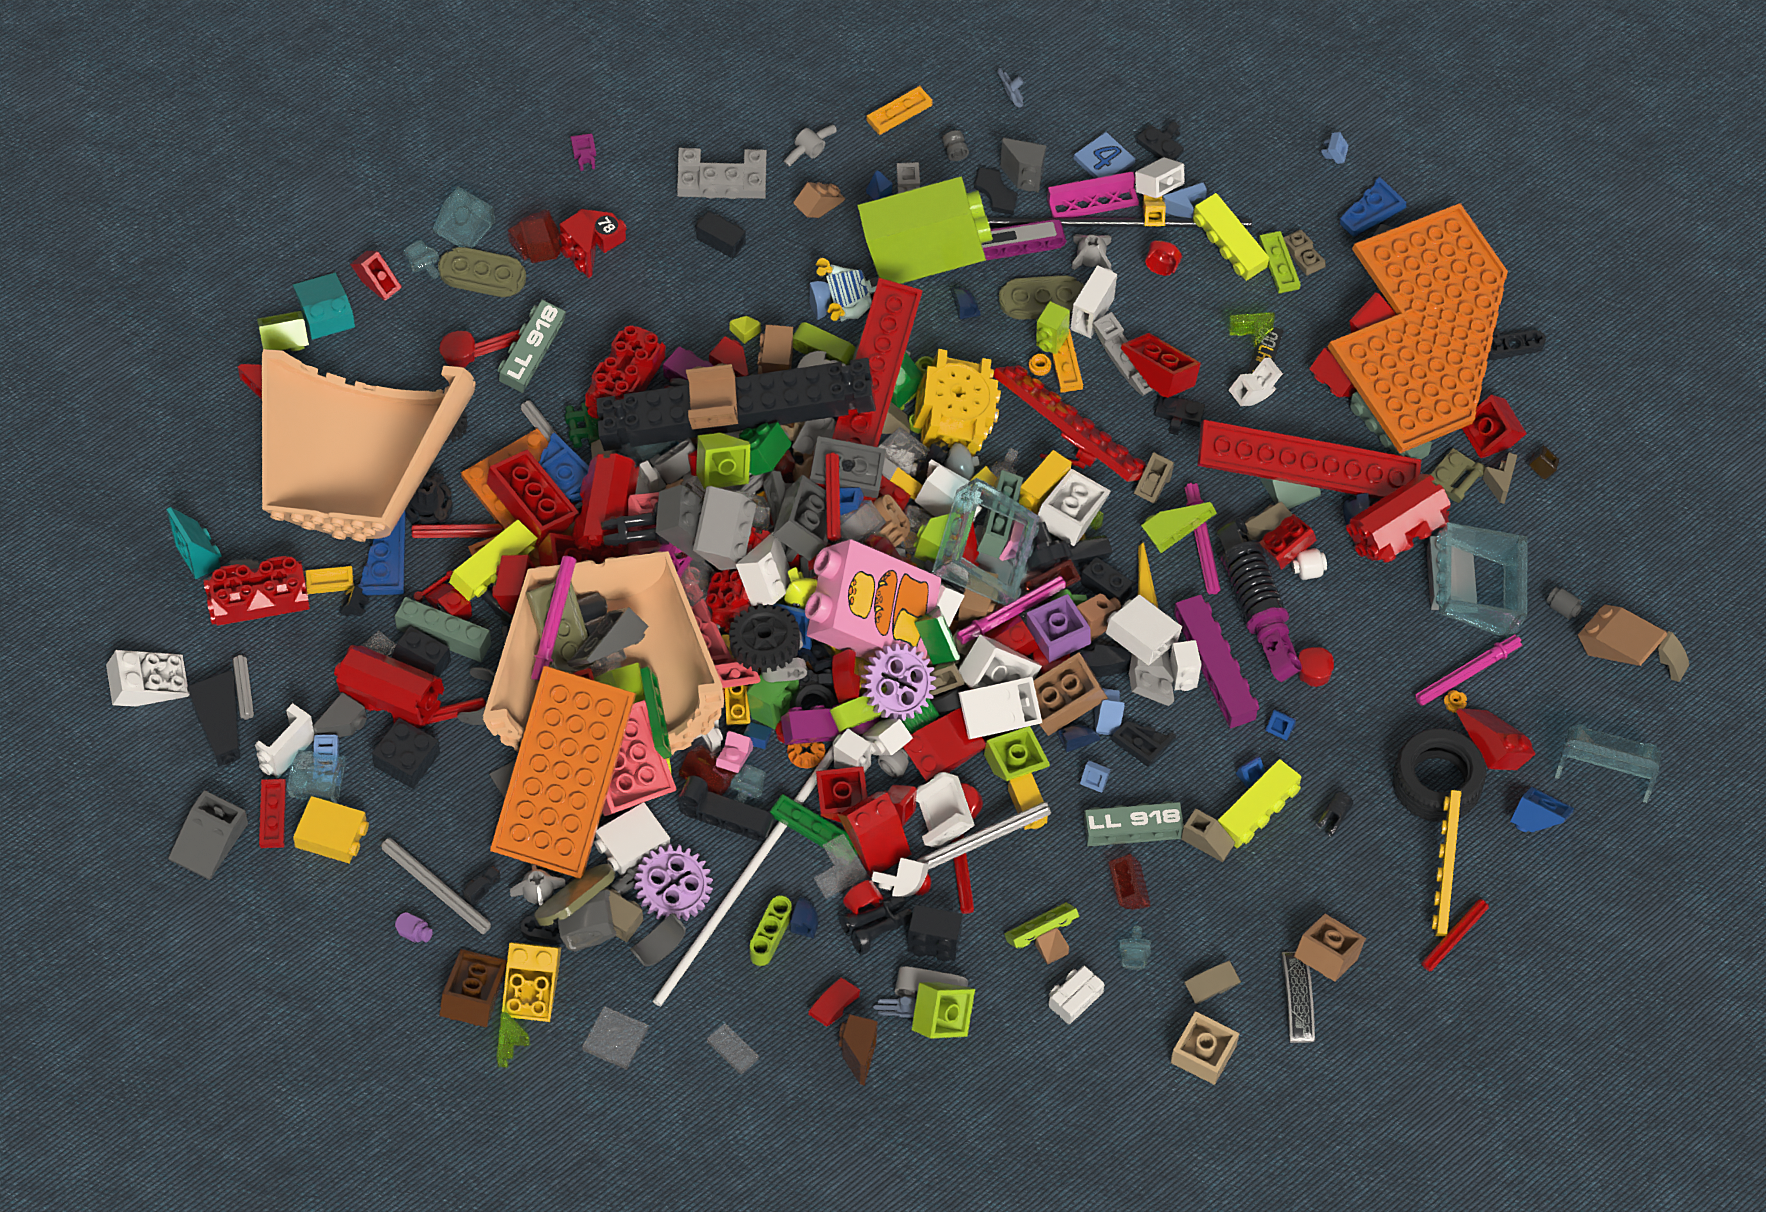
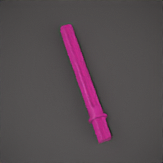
M1187 484V487H1185L1188 500L1186 507L1204 503L1200 496L1198 484ZM1204 522L1194 530L1207 593L1209 595H1216L1221 589L1207 524Z
M563 556L538 653L534 655L536 661L531 677L533 680L540 681L543 667H549L550 662H553L551 656L576 564V559L570 556Z
M1057 576L978 621L973 620L971 625L957 632V639L964 645L979 635L984 636L985 632L1063 590L1066 587L1065 580L1061 576Z
M1514 634L1501 643L1496 642L1493 648L1416 693L1417 703L1424 706L1496 661L1506 659L1508 654L1522 646L1520 637Z

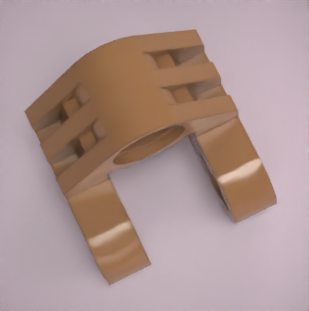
M890 495L879 497L874 502L875 511L884 522L883 526H879L863 506H859L858 509L848 513L849 522L857 532L858 540L863 545L867 544V539L872 534L889 539L894 547H896L905 540L910 531L909 519Z

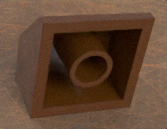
M849 1014L847 1023L842 1022L839 1047H842V1057L860 1085L865 1086L877 1043L878 1021Z

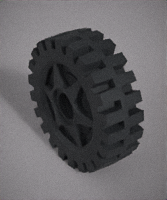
M758 604V609H755L753 606L748 607V613L745 610L741 611L740 616L737 615L734 618V622L731 623L729 630L732 655L739 664L743 663L744 668L748 669L751 666L752 671L755 672L758 671V668H761L762 672H767V668H771L773 672L777 671V666L781 669L786 667V662L790 664L793 661V657L797 656L800 648L799 625L793 615L790 616L788 610L785 609L782 612V607L776 606L773 609V605L767 604V608H763V604Z

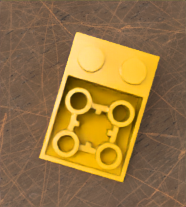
M517 942L509 943L502 1017L550 1022L559 972L561 947Z

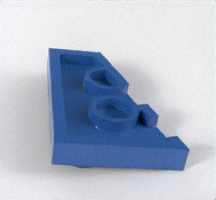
M1379 177L1375 181V185L1364 192L1363 198L1359 202H1355L1340 218V225L1355 237L1406 208V201Z

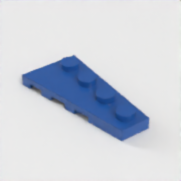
M405 510L391 534L385 538L374 539L373 545L370 547L369 557L362 572L361 582L358 587L363 589V595L404 594Z

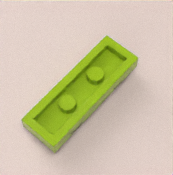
M1281 231L1260 235L1259 242L1261 248L1269 256L1268 266L1278 293L1300 289L1301 284Z
M1066 902L1004 933L1009 944L1015 948H1022L1028 946L1032 940L1055 928L1071 924L1072 920L1079 917V914L1074 906Z

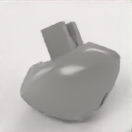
M957 442L950 448L944 461V467L969 481L974 475V466L980 465L978 456L972 457L969 449Z

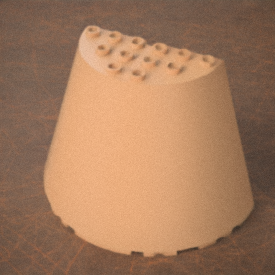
M263 349L262 509L270 513V518L285 520L307 530L329 533L336 539L345 540L346 537H352L353 540L365 542L366 539H378L389 536L473 396L476 382L473 381V376L463 367L443 366L441 375L450 383V386L445 388L444 393L441 389L436 390V392L399 390L370 386L357 381L355 385L345 383L346 378L330 373H326V377L318 375L317 368L303 364L284 351Z
M657 551L651 554H634L628 557H610L605 559V562L602 564H596L591 560L576 563L571 582L577 600L599 593L607 602V613L629 607L649 626L644 632L645 637L638 644H633L596 660L598 667L591 669L594 678L610 670L634 663H640L641 668L648 666L658 677L672 755L677 750H684L690 747L694 738L700 734H708L715 726L714 721L719 720L721 708L724 707V692L669 552ZM560 565L539 566L527 570L483 714V720L494 736L500 735L501 742L506 746L514 747V750L519 752L539 684V681L533 680L531 677L536 661L534 655L538 653L541 640L526 592L557 581Z

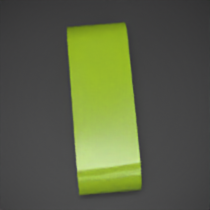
M801 323L793 334V348L805 355L816 351L826 352V360H835L846 364V366L851 363L850 360H853L856 350L854 345L809 323Z
M887 686L881 688L883 694L887 691ZM861 696L830 710L839 732L881 716V712H873L876 705H867L871 699L870 697Z
M776 896L771 900L750 942V960L757 966H764L770 962L791 920L792 906L790 900L785 896ZM784 909L786 911L784 913H778L775 910ZM767 929L776 930L774 933L766 932ZM764 949L766 950V952L757 953L756 950Z

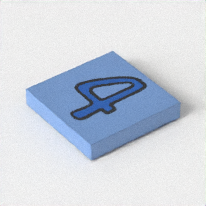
M1107 132L1074 154V160L1093 178L1121 174L1135 164L1136 160Z

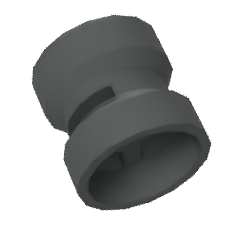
M958 130L950 131L942 138V142L945 148H947L948 158L951 161L962 160L969 154L968 146L964 143V135Z

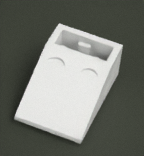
M116 650L106 664L112 705L135 707L189 696L183 655Z
M1032 677L959 692L968 739L1042 723Z

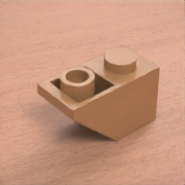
M808 182L793 203L806 217L820 218L841 204L845 198L840 194V189L834 184Z

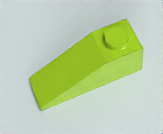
M1211 502L1159 512L1156 515L1149 516L1141 526L1158 551L1163 553L1217 513Z

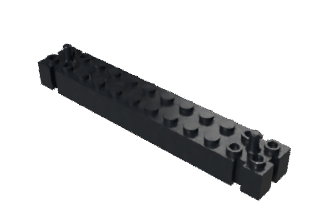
M869 358L850 360L851 365L842 366L841 362L736 377L738 424L692 429L688 417V410H691L689 385L624 394V399L616 400L615 396L597 398V414L600 419L598 421L599 438L603 450L610 451L622 449V444L630 443L631 447L697 438L699 435L743 431L747 428L755 429L764 423L769 425L778 422L779 425L844 416L849 415L848 410L857 409L858 413L876 411L873 375Z

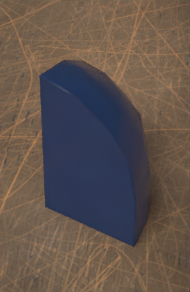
M963 287L951 288L959 320L981 316L977 300L971 292Z
M1368 493L1356 495L1357 499L1344 502L1343 513L1346 525L1350 523L1351 518L1370 507Z
M1073 725L1057 731L1065 752L1100 741L1098 733L1091 727L1084 725Z
M799 897L791 919V933L814 938L819 917L815 906L804 897Z

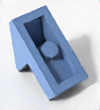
M1204 183L1163 195L1162 201L1165 202L1166 206L1165 213L1182 219H1193V206L1195 207L1206 198L1207 189Z
M1103 689L1109 699L1102 700L1099 705L1094 707L1095 732L1113 735L1121 726L1125 704L1120 702L1119 690Z

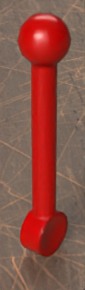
M447 571L446 575L422 592H416L414 594L415 601H422L424 595L446 580L451 579L453 571Z

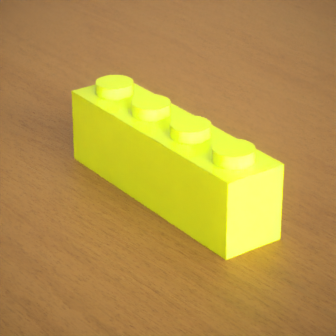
M1217 193L1195 206L1194 222L1198 227H1202L1205 230L1210 242L1215 243L1219 247L1223 258L1228 259L1232 263L1237 275L1242 276L1247 281L1267 268L1269 256Z
M516 520L455 569L449 583L468 601L475 596L480 597L487 590L488 585L491 583L496 584L497 566L500 565L502 555L531 556L535 551L534 545L537 537L519 520Z
M1281 759L1218 819L1220 825L1235 841L1234 846L1237 849L1243 843L1247 844L1253 838L1254 832L1258 828L1262 829L1269 822L1270 816L1274 812L1278 813L1284 807L1285 801L1289 797L1293 798L1296 796L1301 788L1299 786L1301 775Z

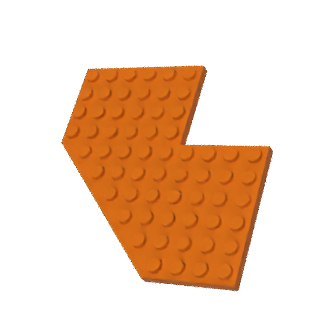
M1459 203L1354 244L1352 250L1397 315L1333 340L1327 346L1399 453L1473 423L1476 416V407L1481 394L1482 380L1485 376L1487 358L1491 349L1493 331L1496 327L1498 309L1502 300L1504 282L1508 271Z

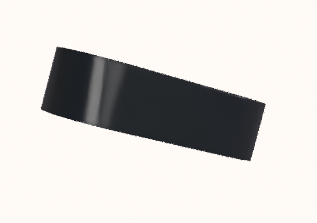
M528 916L522 920L521 933L525 939L550 945L563 943L560 932L557 933L556 937L552 936V932L555 929H559L558 920H553L554 923L548 926L539 925L535 916ZM531 924H534L536 926V929H533L532 932H528V928L531 927Z

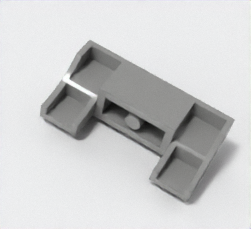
M679 148L678 197L765 199L767 150H745L744 164L701 163V148Z

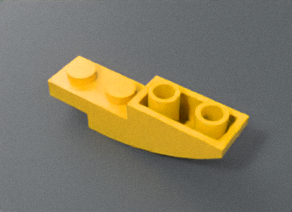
M722 635L731 657L734 658L730 648L729 635ZM748 685L725 688L727 725L750 724V709L747 697Z

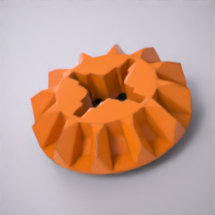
M822 742L790 744L787 748V755L795 766L813 768L824 758L825 745ZM801 746H803V747H805V748H807L808 746H811V748H810V752H811V753L805 752V753L803 754V753H802V747H801Z

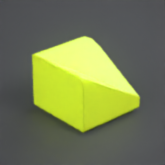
M748 316L733 319L729 322L730 331L744 344L761 332V323Z

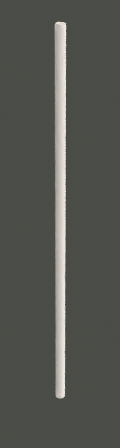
M833 745L794 799L797 803L802 805L816 786V771L827 770L834 760ZM779 821L654 998L653 1002L656 1005L661 1006L781 836L787 827L785 824Z

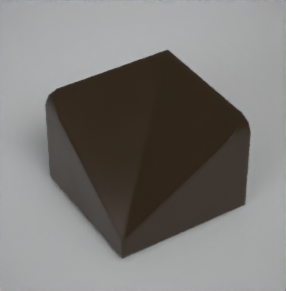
M1543 445L1531 455L1529 466L1542 479H1547L1557 470L1559 459Z

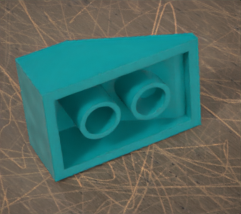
M336 272L293 284L312 340L355 328L350 303Z
M172 507L167 508L174 544L194 578L198 579L220 568L219 558H221V553L216 545L212 546L209 542L211 537L207 529H202L196 520Z

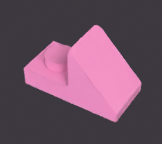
M728 731L725 747L717 758L716 766L739 773L753 750L751 738Z

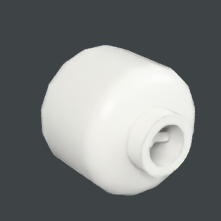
M1317 548L1306 549L1300 552L1295 560L1291 561L1293 573H1298L1302 580L1321 577L1323 572L1327 570L1325 554L1323 552L1320 553Z

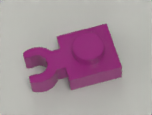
M593 135L572 136L571 144L574 159H579L580 171H583L585 163H590L591 168L595 169L594 156H596Z

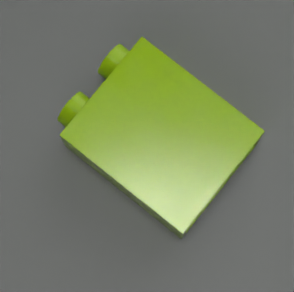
M962 176L858 205L866 242L879 278L899 284L985 261L982 243L993 240L979 190L967 193Z

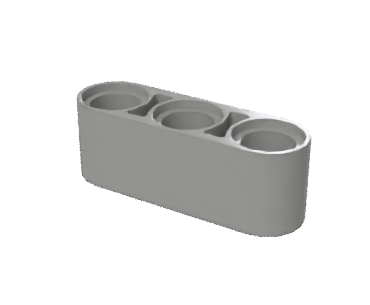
M901 967L898 971L894 992L900 997L917 998L919 982H942L968 987V980L959 975L913 967Z

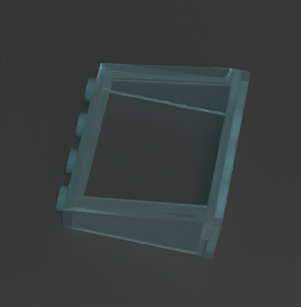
M978 478L973 479L956 491L932 574L1005 606L1016 601L1021 593V588L1019 587L1021 580L1027 572V559L1033 551L1032 541L1039 531V525L1037 524L1040 516L985 481ZM978 504L1024 524L1007 585L962 557Z
M1447 522L1444 529L1440 530L1437 536V544H1440V550L1437 555V564H1440V570L1436 579L1437 584H1439V591L1436 597V603L1439 604V614L1501 637L1509 638L1513 636L1527 617V536ZM1452 546L1503 565V608L1451 599Z

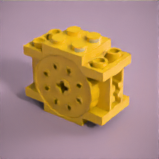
M938 349L931 366L927 367L917 388L913 427L922 429L920 448L929 450L931 444L943 440L949 444V448L956 442L963 444L969 449L972 457H974L976 451L981 450L982 442L986 440L987 434H991L993 422H997L999 409H996V403L999 402L1001 390H998V380L993 379L994 369H990V359L982 358L980 364L948 358L947 350Z

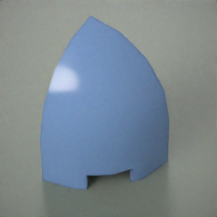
M822 281L810 282V305L817 320L826 316L829 305L832 303L829 284Z

